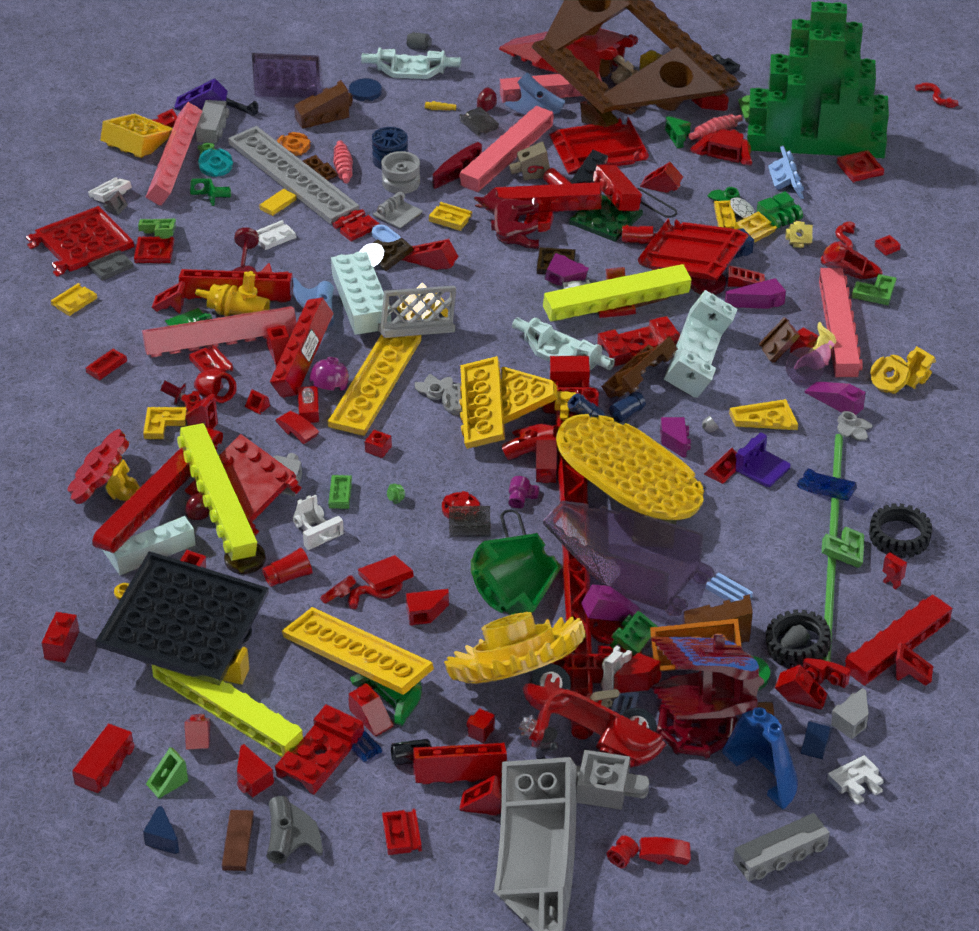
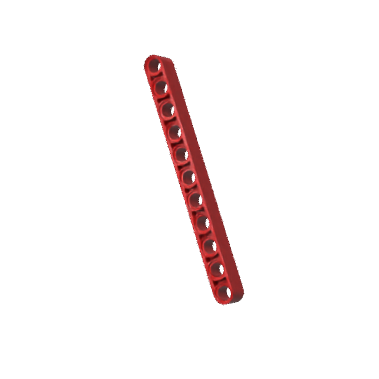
M206 427L217 450V445L223 441V433ZM182 448L95 532L92 539L93 547L115 553L191 476L190 465L185 462Z

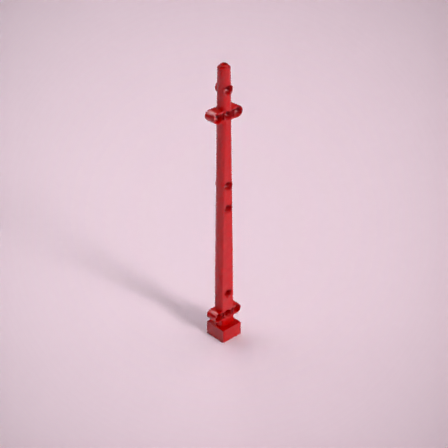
M550 356L549 380H553L557 385V391L579 393L585 396L588 401L598 406L599 392L597 389L589 387V356ZM555 400L542 406V410L545 413L555 414L556 425L560 427L565 420H560V410H555ZM569 411L568 418L577 414ZM557 446L566 621L570 617H573L574 621L580 618L585 629V637L573 652L550 664L558 665L566 670L571 682L570 691L586 696L588 693L593 694V683H601L604 674L602 664L604 659L609 656L606 654H592L591 618H588L582 606V601L590 589L588 479L577 472L564 459ZM571 721V733L574 737L583 740L593 735V732Z

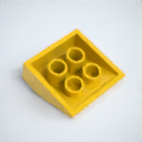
M134 113L104 120L100 141L107 143L108 146L118 147L123 152L133 153L135 157L143 158L146 155L152 154L170 137L173 128Z

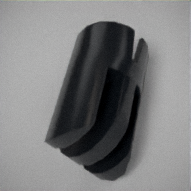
M420 739L392 743L391 758L394 761L393 764L414 763L413 748L432 747L430 740Z

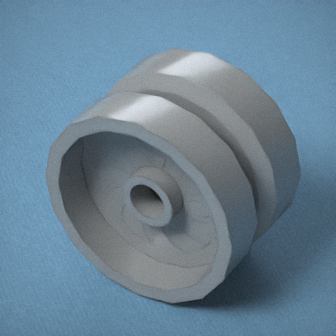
M405 151L386 155L382 160L383 187L391 193L403 192L404 194L418 189L420 186L419 158Z

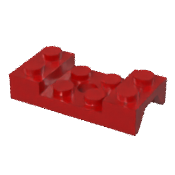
M664 316L650 320L648 327L618 334L615 329L598 333L597 344L604 346L609 354V358L615 360L613 366L615 367L628 363L647 345L656 348L669 336L677 345L680 334L669 318Z
M327 704L313 719V727L292 752L287 751L275 766L276 777L282 779L285 776H289L301 782L308 792L313 795L331 776L365 733L363 721ZM317 750L326 751L324 754H315Z

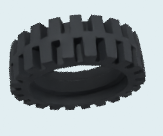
M896 503L891 504V507L889 505H885L883 509L880 507L877 509V512H874L869 527V538L874 547L877 546L880 552L884 550L886 555L889 552L895 556L900 554L901 558H906V554H908L909 558L914 557V554L919 555L921 551L924 552L931 540L932 523H930V518L926 517L924 512L920 513L918 508L913 510L911 505L904 507L905 504L900 503L899 507H897ZM903 521L914 525L921 535L910 540H898L887 536L880 527L887 522Z
M798 609L793 610L792 614L790 611H786L785 616L779 614L777 619L773 618L771 624L767 626L766 646L768 653L779 665L782 666L785 663L786 668H790L791 665H794V667L798 665L803 666L806 658L823 660V657L826 658L828 651L830 652L831 649L829 625H827L825 619H822L821 615L818 614L816 616L813 611L808 614L807 610L802 609V612L798 613ZM802 625L805 629L815 632L820 637L817 643L804 649L783 647L777 642V639L786 631H789L792 626Z

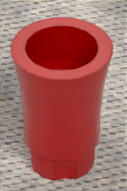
M302 547L272 562L271 565L262 568L265 580L270 587L313 573L310 561Z

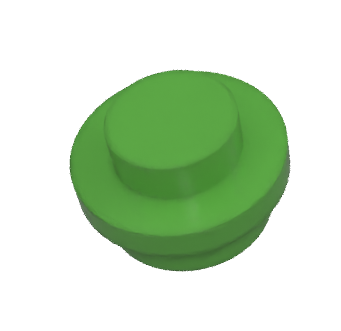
M390 484L387 490L388 499L393 501L394 504L400 503L405 498L404 488L400 484Z

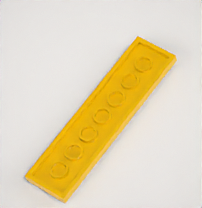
M381 334L329 418L328 427L365 436L420 344L421 335L385 338Z
M311 607L282 630L284 638L403 695L434 670L431 661L314 607Z

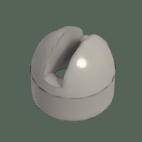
M710 415L702 422V428L705 429V432L712 433L719 428Z

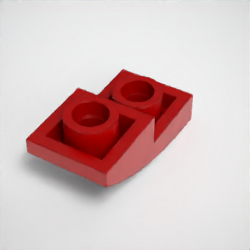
M289 411L275 420L288 435L293 433L302 444L315 438L319 433L309 421L293 411Z
M806 658L804 660L803 668L816 682L821 684L827 679L831 684L842 688L849 684L851 669L820 659Z
M643 837L639 840V858L660 865L664 859L687 866L690 861V842L666 837Z

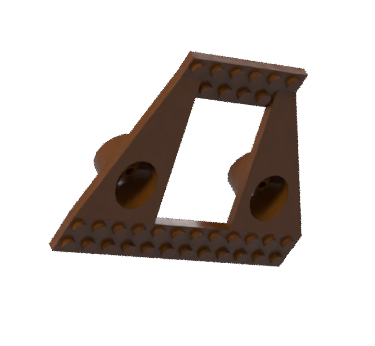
M564 0L544 40L536 41L532 45V48L602 114L612 110L654 104L664 110L676 111L684 100L722 95L737 90L741 85L735 76L729 74L723 65L718 64L711 54L706 53L700 44L694 42L688 33L683 32L678 27V24L671 21L666 13L659 10L651 0ZM627 9L665 43L671 51L617 86L609 89L606 83L599 80L594 72L585 67L584 63L578 60L565 47L585 35L592 36L597 34L605 22Z

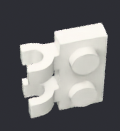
M616 646L613 649V653L604 659L602 669H604L601 681L602 691L614 689V674L624 663L632 658V651L628 650L626 653L620 652V647Z
M865 755L828 773L827 780L841 794L847 791L856 805L864 801L861 794L865 793V789L860 784L866 782L869 790L874 795L882 792V788L879 785L883 784V779L878 776L879 769Z

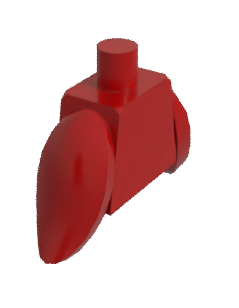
M721 129L717 133L711 132L690 149L694 154L707 155L737 163L740 161L744 165H752L750 143L743 139L744 135L735 129L731 131Z
M840 241L833 242L826 247L821 256L822 265L828 268H843L844 274L858 279L878 277V274H883L882 269L876 263L868 260V258Z

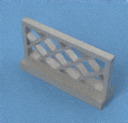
M442 286L384 291L381 323H378V331L385 338L455 332L453 317L456 287ZM445 292H450V297L443 302L440 297ZM428 293H432L434 297L426 304L422 299ZM415 294L417 298L408 305L405 299L409 295ZM389 296L399 297L392 306L389 304ZM421 300L425 306L416 313L412 308ZM439 300L442 305L434 312L430 307ZM404 302L408 307L398 314L395 309ZM447 308L448 317L440 318L438 315ZM428 309L433 313L428 319L420 317ZM411 310L415 316L405 321L403 317ZM394 311L397 317L392 322H387V317Z

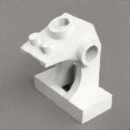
M309 495L305 500L302 501L300 499L297 501L298 504L293 521L297 528L301 527L303 530L304 546L307 550L344 534L343 520L340 516L328 521L323 518L324 512L321 506L317 505L316 495L312 497ZM315 523L318 524V525L315 526V527H311V525H313V524H315Z

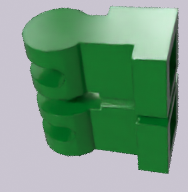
M786 191L757 203L756 212L759 211L765 216L772 226L777 227L776 229L803 218L802 208L794 203V199Z

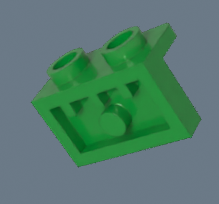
M638 610L633 616L629 614L621 623L624 626L623 629L619 627L611 636L614 640L610 647L613 649L619 644L626 651H632V656L634 657L650 639V628L658 626Z

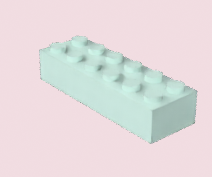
M356 252L355 254L331 257L332 276L354 334L378 331V323H381L384 292L368 253ZM391 314L387 317V322H391Z

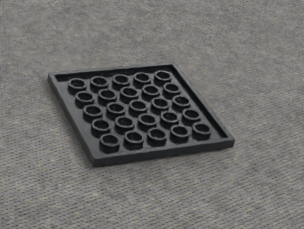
M149 551L96 639V647L220 686L269 594V588Z

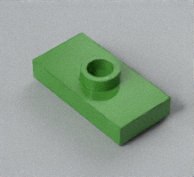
M332 475L329 508L349 509L352 487L351 475Z

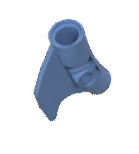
M526 73L517 82L521 90V99L519 101L505 102L507 107L522 115H526L535 106L552 111L553 114H559L565 104V100L548 91L529 73Z
M296 278L292 279L295 298L303 308L307 300L323 297L332 310L334 291L332 283L322 281L318 286L308 289L303 287ZM333 316L328 327H331L334 324Z

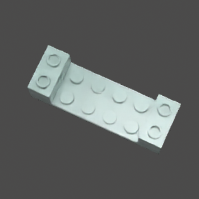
M705 290L689 311L676 345L678 350L673 353L674 357L670 361L664 380L689 395L698 398L712 381L716 368L711 363L721 336L733 322L737 309Z

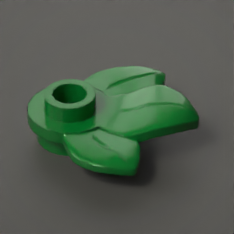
M727 187L725 191L714 190L707 197L714 201H728L732 198H740V194L737 188Z

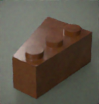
M342 80L329 89H323L322 93L316 96L312 95L294 105L295 119L300 127L303 129L350 118L349 93Z
M750 594L744 595L742 600L731 602L729 599L723 601L722 605L711 607L709 604L683 611L682 624L738 619L741 643L750 642L753 616Z

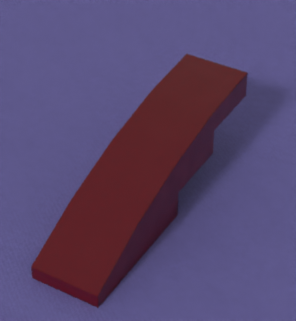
M476 142L446 160L432 174L433 188L436 189L458 179L460 172L482 153V144Z

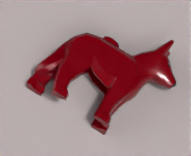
M495 188L484 197H474V200L478 202L475 205L476 207L485 209L495 215V220H491L492 231L496 232V237L504 244H518L525 248L539 249V239L532 240L525 236L538 230V219L528 224L518 222L521 215L539 213L537 197L527 201L510 198L502 199L498 198L499 194Z

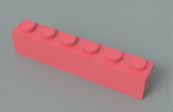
M599 73L598 79L602 81L601 76H600V73ZM560 74L532 76L539 84L559 98L583 96ZM521 77L500 79V94L503 103L506 101H519L521 99V90L517 83Z

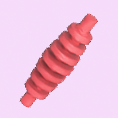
M730 114L710 119L696 127L694 132L689 134L690 140L696 138L701 140L711 132L717 133L721 129L730 131L737 127L738 122L743 121V117Z
M340 140L337 141V145L334 147L333 162L339 178L344 183H349L352 177L353 160L347 145Z

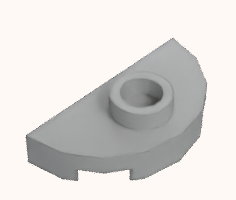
M461 383L453 384L451 388L443 392L442 396L444 408L454 415H460V412H462V406L459 402L462 399Z

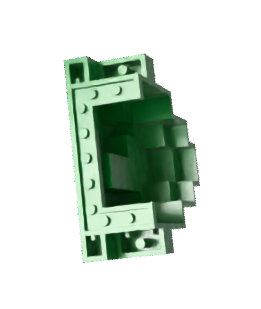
M811 2L810 20L792 19L788 55L771 54L768 89L750 88L747 141L750 143L751 151L782 153L780 147L784 146L786 151L790 150L791 153L846 156L868 150L874 158H885L889 119L888 96L874 95L876 62L869 58L861 59L860 50L863 26L862 23L855 21L846 22L847 4L840 2Z

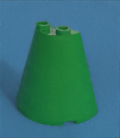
M538 533L483 541L476 548L472 558V562H474L473 580L481 597L494 610L500 613L505 611L511 615L534 612L562 568L553 555L549 556L544 550L546 544Z

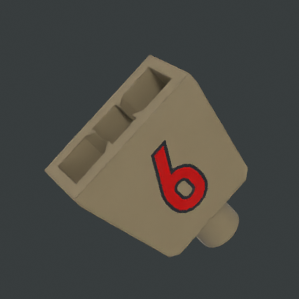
M543 142L518 151L519 162L509 164L511 174L521 172L524 180L543 178L544 173L550 169L547 151Z

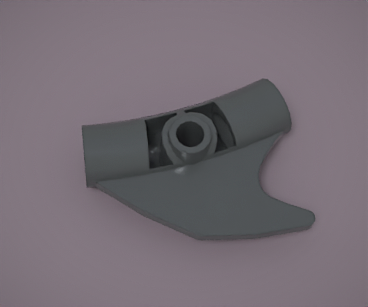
M277 796L272 798L268 804L271 831L266 855L267 859L273 863L283 864L294 850L303 845L311 847L318 856H322V841L317 823L303 810L289 802L287 797Z

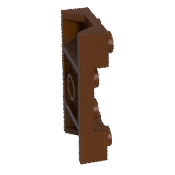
M670 336L656 348L647 345L601 385L602 389L609 398L615 396L620 398L627 392L630 394L635 392L639 388L638 385L644 380L641 375L647 371L645 368L655 367L662 361L666 363L674 357L673 353L678 350L677 346Z

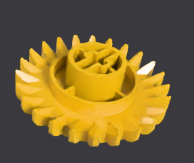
M531 612L513 614L484 625L482 632L485 641L480 639L479 644L474 648L466 645L467 654L455 651V657L448 656V661H444L447 673L452 680L471 684L501 680L541 668L567 656L584 640L585 629L580 618L574 621V618L570 617L564 623L563 617H560L552 628L549 619H546L544 624L535 625Z

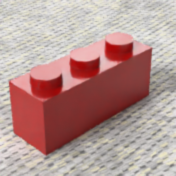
M108 723L72 770L74 784L95 793H99L103 787H107L112 774L121 768L124 758L134 750L135 744L132 732Z

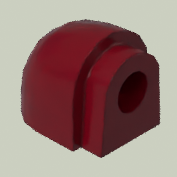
M489 87L484 88L477 97V108L480 111L487 112L497 105L496 93Z
M203 493L193 495L187 501L184 509L186 516L191 520L205 519L210 512L209 508L204 505Z

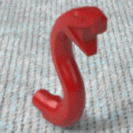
M933 83L915 85L916 91H933L932 98L939 105L954 108L959 104L952 97L947 99L940 98L941 90Z
M848 221L838 226L835 234L841 242L853 249V242L843 234V232L854 234L853 229H855L856 225Z
M403 581L390 586V589L375 591L371 586L367 585L353 589L348 597L350 609L358 608L359 597L362 594H370L381 599L394 596L397 592L401 591Z

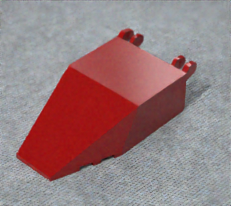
M600 28L597 34L592 36L585 35L565 48L569 49L598 78L601 59L612 60L618 54L624 59L626 47L631 48L636 45L638 37L634 34L627 36ZM548 31L515 38L499 47L500 51L513 57L516 55L521 56V60L524 62L527 60L532 61V65L558 73L532 48L534 42L544 40Z

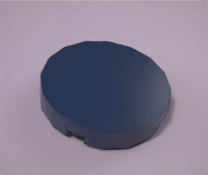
M357 79L349 85V93H352L355 100L364 101L369 99V101H372L381 96L382 86L374 79Z

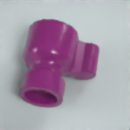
M524 476L513 477L509 486V506L523 508L525 498H538L540 487L531 485L530 481Z

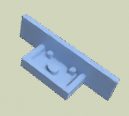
M784 146L780 148L783 158L768 165L774 186L777 190H780L792 184L800 199H804L802 193L804 187L796 171L798 170L796 164L792 161L794 157L790 150L786 151Z

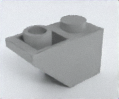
M864 688L857 693H852L844 703L838 704L832 711L831 725L850 739L857 736L867 726L868 704Z

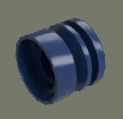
M383 127L376 130L372 134L373 164L377 168L382 169V160L386 155L393 152H408V135L406 131L397 127Z

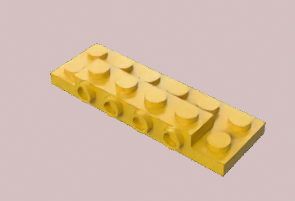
M498 356L460 365V391L462 399L459 402L463 411L460 412L463 423L461 425V432L466 449L505 440L500 361Z

